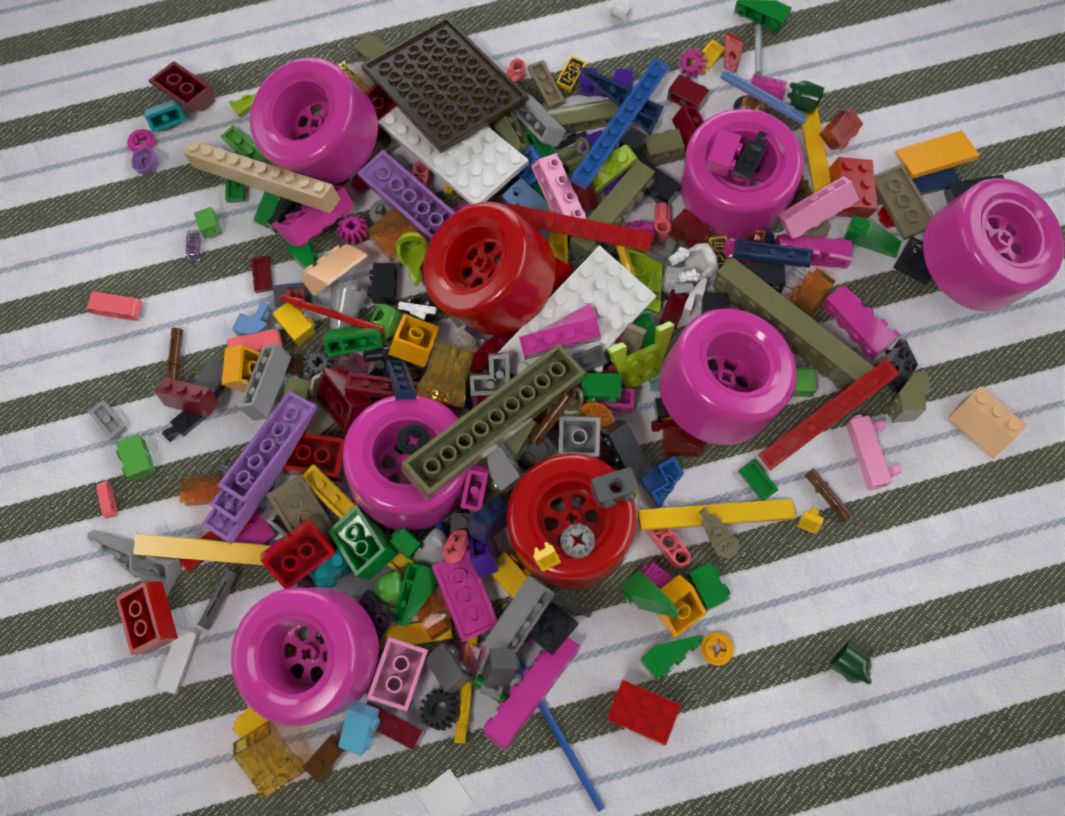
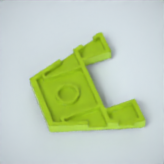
M628 248L636 278L656 295V298L645 310H652V313L660 315L663 264L651 259L644 253Z
M670 321L655 328L654 344L626 356L627 346L622 342L607 348L608 354L612 358L611 361L617 369L616 373L622 374L621 385L623 388L631 389L658 376L674 330V324Z

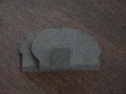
M668 237L665 247L660 244H651L650 252L643 251L651 259L667 266L681 268L685 264V261L679 262L674 266L670 264L668 258L675 253L673 250L677 240Z

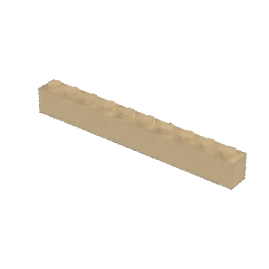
M195 140L184 152L193 168L331 213L340 200L332 184Z

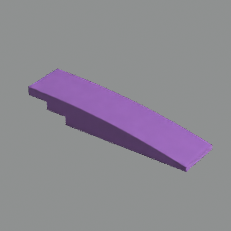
M384 150L379 152L357 173L387 205L419 235L425 238L428 243H430L438 228L455 213Z
M291 391L287 392L217 485L221 490L209 504L213 509L202 522L203 526L228 543H233L283 469L315 413L316 405Z

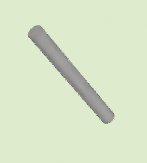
M761 24L755 25L756 76L762 75Z

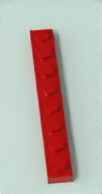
M506 203L507 207L514 210L535 229L650 252L654 234L652 232Z
M886 358L758 456L770 471L900 373Z

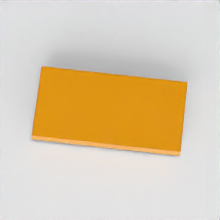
M962 130L903 147L895 152L896 157L905 166L912 179L977 160L980 156Z

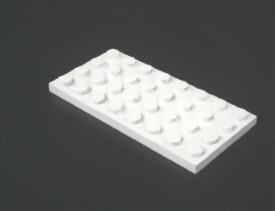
M397 107L378 121L379 126L471 205L486 202L529 164V160L488 126L440 154Z
M598 246L548 299L538 315L528 324L524 325L498 353L509 354L510 372L517 376L540 358L536 357L525 360L519 337L536 333L591 303L597 319L601 340L566 349L565 351L570 356L601 345L605 353L607 348L622 335L628 323H633L656 298V295L601 246Z

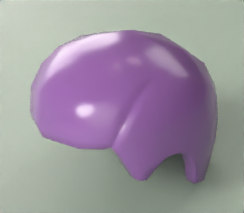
M147 147L139 149L132 156V168L140 174H151L158 166L156 153Z

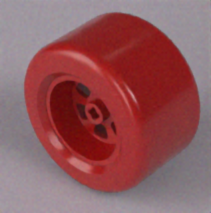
M495 202L472 204L452 214L432 237L423 264L424 285L432 302L440 310L473 331L492 336L514 332L533 320L548 301L556 276L554 253L546 238L514 210ZM501 254L500 262L497 264L496 258ZM479 279H483V283L478 286Z
M576 453L559 454L536 463L518 480L508 502L507 528L513 551L519 563L538 581L558 589H585L605 581L623 564L631 548L636 530L637 512L634 500L630 502L622 500L616 502V505L611 508L605 509L604 506L598 508L590 488L591 479L616 472L611 466L588 455ZM617 486L610 487L613 493L621 492ZM572 497L586 500L580 508L572 505ZM561 498L565 507L558 512L552 509L550 504ZM595 509L598 514V522H587L585 513ZM570 516L574 519V524H570V521H568ZM546 518L557 519L558 527L552 531H547L544 520ZM581 524L588 526L593 532L595 545L587 556L582 558L571 557L564 552L561 544L557 543L558 537L570 525ZM571 536L572 539H574V545L572 548H574L575 545L577 546V544L584 545V543L580 541L579 537ZM547 542L550 546H553L561 562L542 572L533 556L535 554L534 548L537 547L541 551L546 548L544 543Z

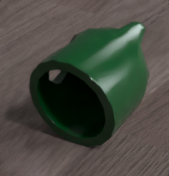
M806 80L798 83L791 82L789 87L792 89V92L788 93L787 97L790 99L792 106L794 105L796 109L813 115L822 98L825 87Z
M851 641L847 642L834 656L829 667L846 678L847 682L852 684L861 682L871 684V659Z

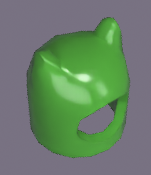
M378 304L370 323L385 328L384 333L381 334L383 342L394 338L403 314L388 305Z
M396 571L382 574L375 582V595L389 608H396L404 578Z

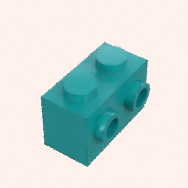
M170 100L146 109L145 118L152 132L165 130L171 125L183 123L186 120V113L181 104L175 100Z
M338 548L332 557L310 572L309 575L318 587L332 589L337 584V581L352 573V569Z

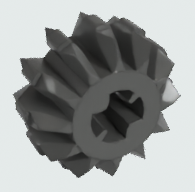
M320 349L318 353L313 350V355L307 354L308 360L303 361V364L306 366L304 371L308 373L311 379L323 372V369L335 366L333 364L335 362L334 357H327V353H324L323 349Z

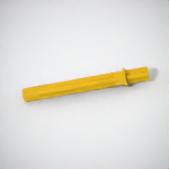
M478 636L466 640L464 662L469 666V672L472 677L474 676ZM473 678L460 689L459 706L461 710H458L460 716L456 718L454 743L466 744L467 727L471 724L469 722V710Z

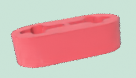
M108 481L97 484L100 508L104 518L108 519L117 516V507L111 484Z
M456 530L449 536L442 550L447 563H456L463 557L469 545L468 534L465 530Z

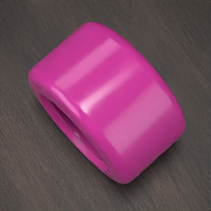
M307 57L296 59L280 66L261 84L251 107L250 129L252 138L259 151L277 167L335 185L353 176L370 157L377 139L378 119L369 97L340 67L325 59ZM321 110V113L319 115L314 116L316 112ZM306 134L310 135V137L301 140L302 136Z
M727 110L707 119L692 135L687 146L680 179L681 196L688 213L706 230L729 238H749L772 229L780 222L778 215L790 207L801 181L804 159L798 139L782 121L758 110ZM720 128L742 135L740 143L743 146L740 154H735L734 159L737 160L736 162H738L749 139L755 141L759 131L767 133L763 143L767 148L756 169L758 172L754 173L751 181L733 175L731 170H729L727 177H721L719 174L705 170L707 159ZM752 181H761V182H762V183L759 184V185L750 186V183H751Z
M992 178L973 185L940 209L931 218L924 233L923 252L931 277L945 295L959 305L971 310L991 312L1011 305L1053 280L1062 265L1064 238L1056 215L1039 194L1017 181Z
M737 309L711 310L693 319L685 327L666 355L659 374V391L669 415L690 435L711 444H740L758 435L790 401L797 380L796 363L791 349L782 335L762 318ZM707 363H715L717 370L710 371ZM739 377L743 386L737 384L736 378Z
M394 395L371 404L358 415L350 426L343 445V467L355 503L374 522L394 530H422L445 520L462 502L467 472L427 502L415 486L409 484V479L401 471L402 462L411 455H400L394 449L398 445L397 435L399 431L407 425L417 424L424 427L428 431L431 441L459 420L454 412L442 403L421 395H417L416 400H396ZM410 435V442H409V444H410V443H413L414 445L417 446V440H418L419 438L414 439V438ZM385 457L395 460L393 468H382ZM398 475L402 478L401 484H398L388 479Z
M326 587L287 588L262 598L249 609L241 620L231 648L232 675L243 700L261 717L285 726L308 725L347 711L352 704L364 696L371 686L379 662L378 635L372 619L366 610L349 595ZM307 626L309 638L301 641L296 631ZM319 632L325 641L324 644H321L317 640V635ZM288 643L297 647L296 656L287 658ZM325 651H327V662L324 660ZM297 663L304 667L300 679L291 671V668ZM319 666L324 673L320 680L314 681L312 669Z

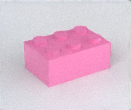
M388 636L375 676L369 688L367 699L407 712L428 650Z

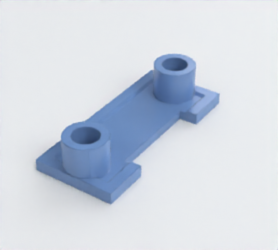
M522 178L501 197L510 204L549 211L548 202ZM537 230L549 242V232Z

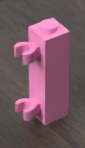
M853 416L847 423L846 428L867 489L870 491L887 487L892 483L891 477L899 475L902 470L900 465L887 468L876 433L883 432V429H886L885 422L879 421L872 424L870 416Z

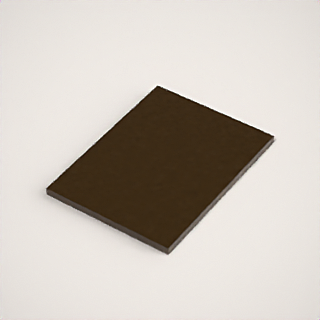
M448 17L443 18L361 65L362 70L440 154L529 101V96Z

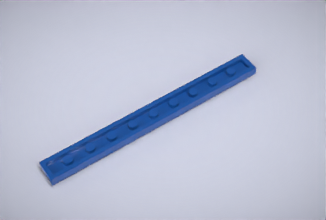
M656 58L652 61L571 176V182L585 190L588 188L669 71V65Z

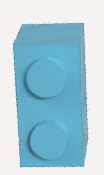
M359 701L352 704L347 710L338 747L359 756L370 750L375 741L373 733L380 721L378 718L379 709Z

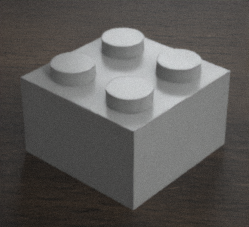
M560 417L558 455L576 453L599 459L600 418Z

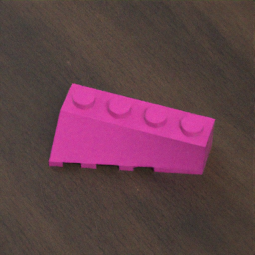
M334 186L340 200L331 213L302 205L301 211L287 214L285 216L286 220L281 223L276 221L272 223V226L290 245L301 247L307 244L308 239L312 236L319 235L323 228L334 224L338 217L348 214L355 205L345 187Z
M788 234L777 235L775 239L776 245L812 249L810 266L847 269L852 261V241L843 238L828 239L826 237L813 238L806 235L792 239Z
M843 285L825 299L823 303L824 310L827 314L834 317L838 326L844 329L849 334L850 339L861 347L863 354L870 357L873 361L891 347L900 333L896 330L892 332L887 328L888 323L884 319L879 321L874 316V311L870 307H863L861 300Z
M591 303L538 332L521 336L519 339L524 359L528 360L543 356L557 344H560L566 350L600 341L601 333Z

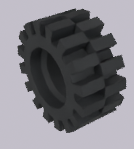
M432 690V695L427 693L425 695L427 700H422L421 702L424 704V707L420 706L419 710L423 711V713H420V717L423 718L422 721L427 726L438 731H445L446 727L449 729L453 727L451 722L456 724L457 720H455V717L460 716V713L457 712V710H461L460 706L457 705L459 701L454 695L444 690ZM444 702L446 705L445 712L441 717L436 718L434 715L435 708L439 703Z

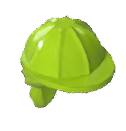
M408 232L401 235L395 247L400 262L409 268V276L414 285L418 286L422 280L420 267L424 262L428 246L425 238L417 232Z

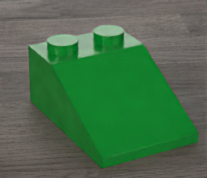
M359 505L352 508L328 531L356 577L366 580L372 579L398 555L395 548L390 544V540Z

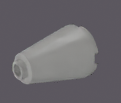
M338 282L332 283L331 310L356 318L368 296V291L361 289L359 292L355 286ZM330 317V329L352 327V324Z
M435 528L425 538L422 548H418L413 559L417 563L432 568L431 565L445 560L442 550L448 537L442 530Z

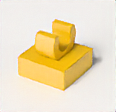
M811 507L810 512L804 511L797 527L816 534L824 518L818 516V509Z
M547 542L544 543L546 548L541 551L537 547L534 548L535 554L533 556L542 572L561 562L553 546H550Z

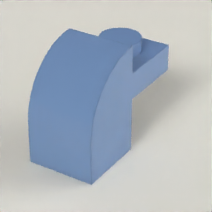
M261 301L254 317L240 313L232 327L235 334L243 336L271 330L267 324L273 315L269 304Z

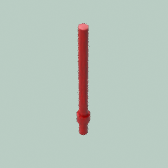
M284 294L280 297V301L291 304L294 308L300 310L303 308L361 328L379 329L381 334L384 333L385 328L306 302L303 298H294Z

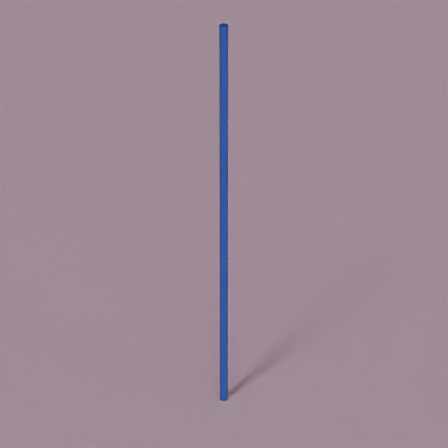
M442 521L436 524L435 527L442 530L449 538V534ZM519 658L520 666L519 670L517 671L519 672L522 678V675L525 672L526 668L523 665L521 659ZM543 699L538 708L594 806L600 812L605 808L603 802Z

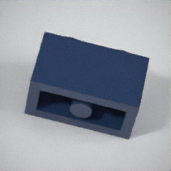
M495 496L470 516L469 535L483 544L491 540L507 526L508 503Z

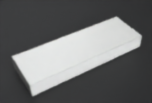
M178 628L176 631L178 639L172 642L155 688L172 694L178 693L198 634Z

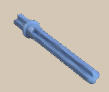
M727 69L720 76L727 83L782 113L787 119L791 118L802 125L808 117L806 114L795 109L794 105L790 106Z

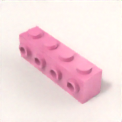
M554 154L538 159L531 168L551 211L587 219L558 155Z
M843 176L786 209L778 217L785 232L793 239L800 237L805 231L817 227L824 220L834 217L843 209L851 207L855 202L859 201L852 181Z

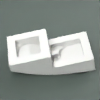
M703 278L694 287V290L691 291L685 303L682 316L690 317L694 301L701 303L707 283L706 278Z

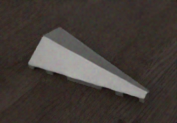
M96 530L88 533L90 541L95 540L101 545L100 549L103 552L108 551L115 556L113 560L133 577L139 576L145 582L162 581L166 596H168L180 574V558L134 554V542Z

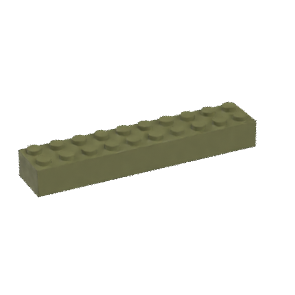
M732 256L717 271L713 284L716 293L727 294L726 298L732 306L754 314L772 325L785 339L792 353L798 354L807 365H812L822 377H827L831 380L836 388L844 391L875 368Z
M557 344L403 461L401 471L427 502L554 404L563 394V391L569 392L582 381L586 372L560 344Z

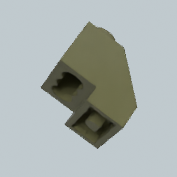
M927 371L915 372L888 404L887 414L891 417L892 423L915 421L927 409L924 396L931 390Z

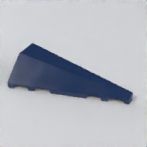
M585 67L582 71V75L619 108L633 90ZM648 100L634 122L651 135L664 106Z

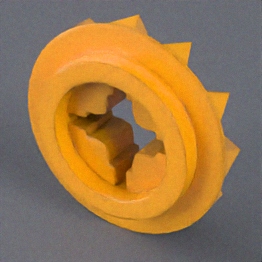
M720 632L708 634L700 645L701 655L706 662L714 666L726 664L734 653L731 639ZM719 640V648L726 651L718 652V655L715 657L714 650L708 647L715 646Z

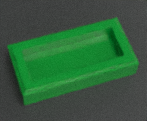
M754 459L738 471L761 501L767 500L779 490Z

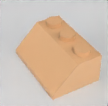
M348 244L341 248L337 245L329 251L331 253L329 257L324 255L317 260L318 265L314 267L311 264L303 270L305 274L300 279L312 295L315 296L367 257V255Z
M981 386L948 418L950 422L993 459L1027 426Z

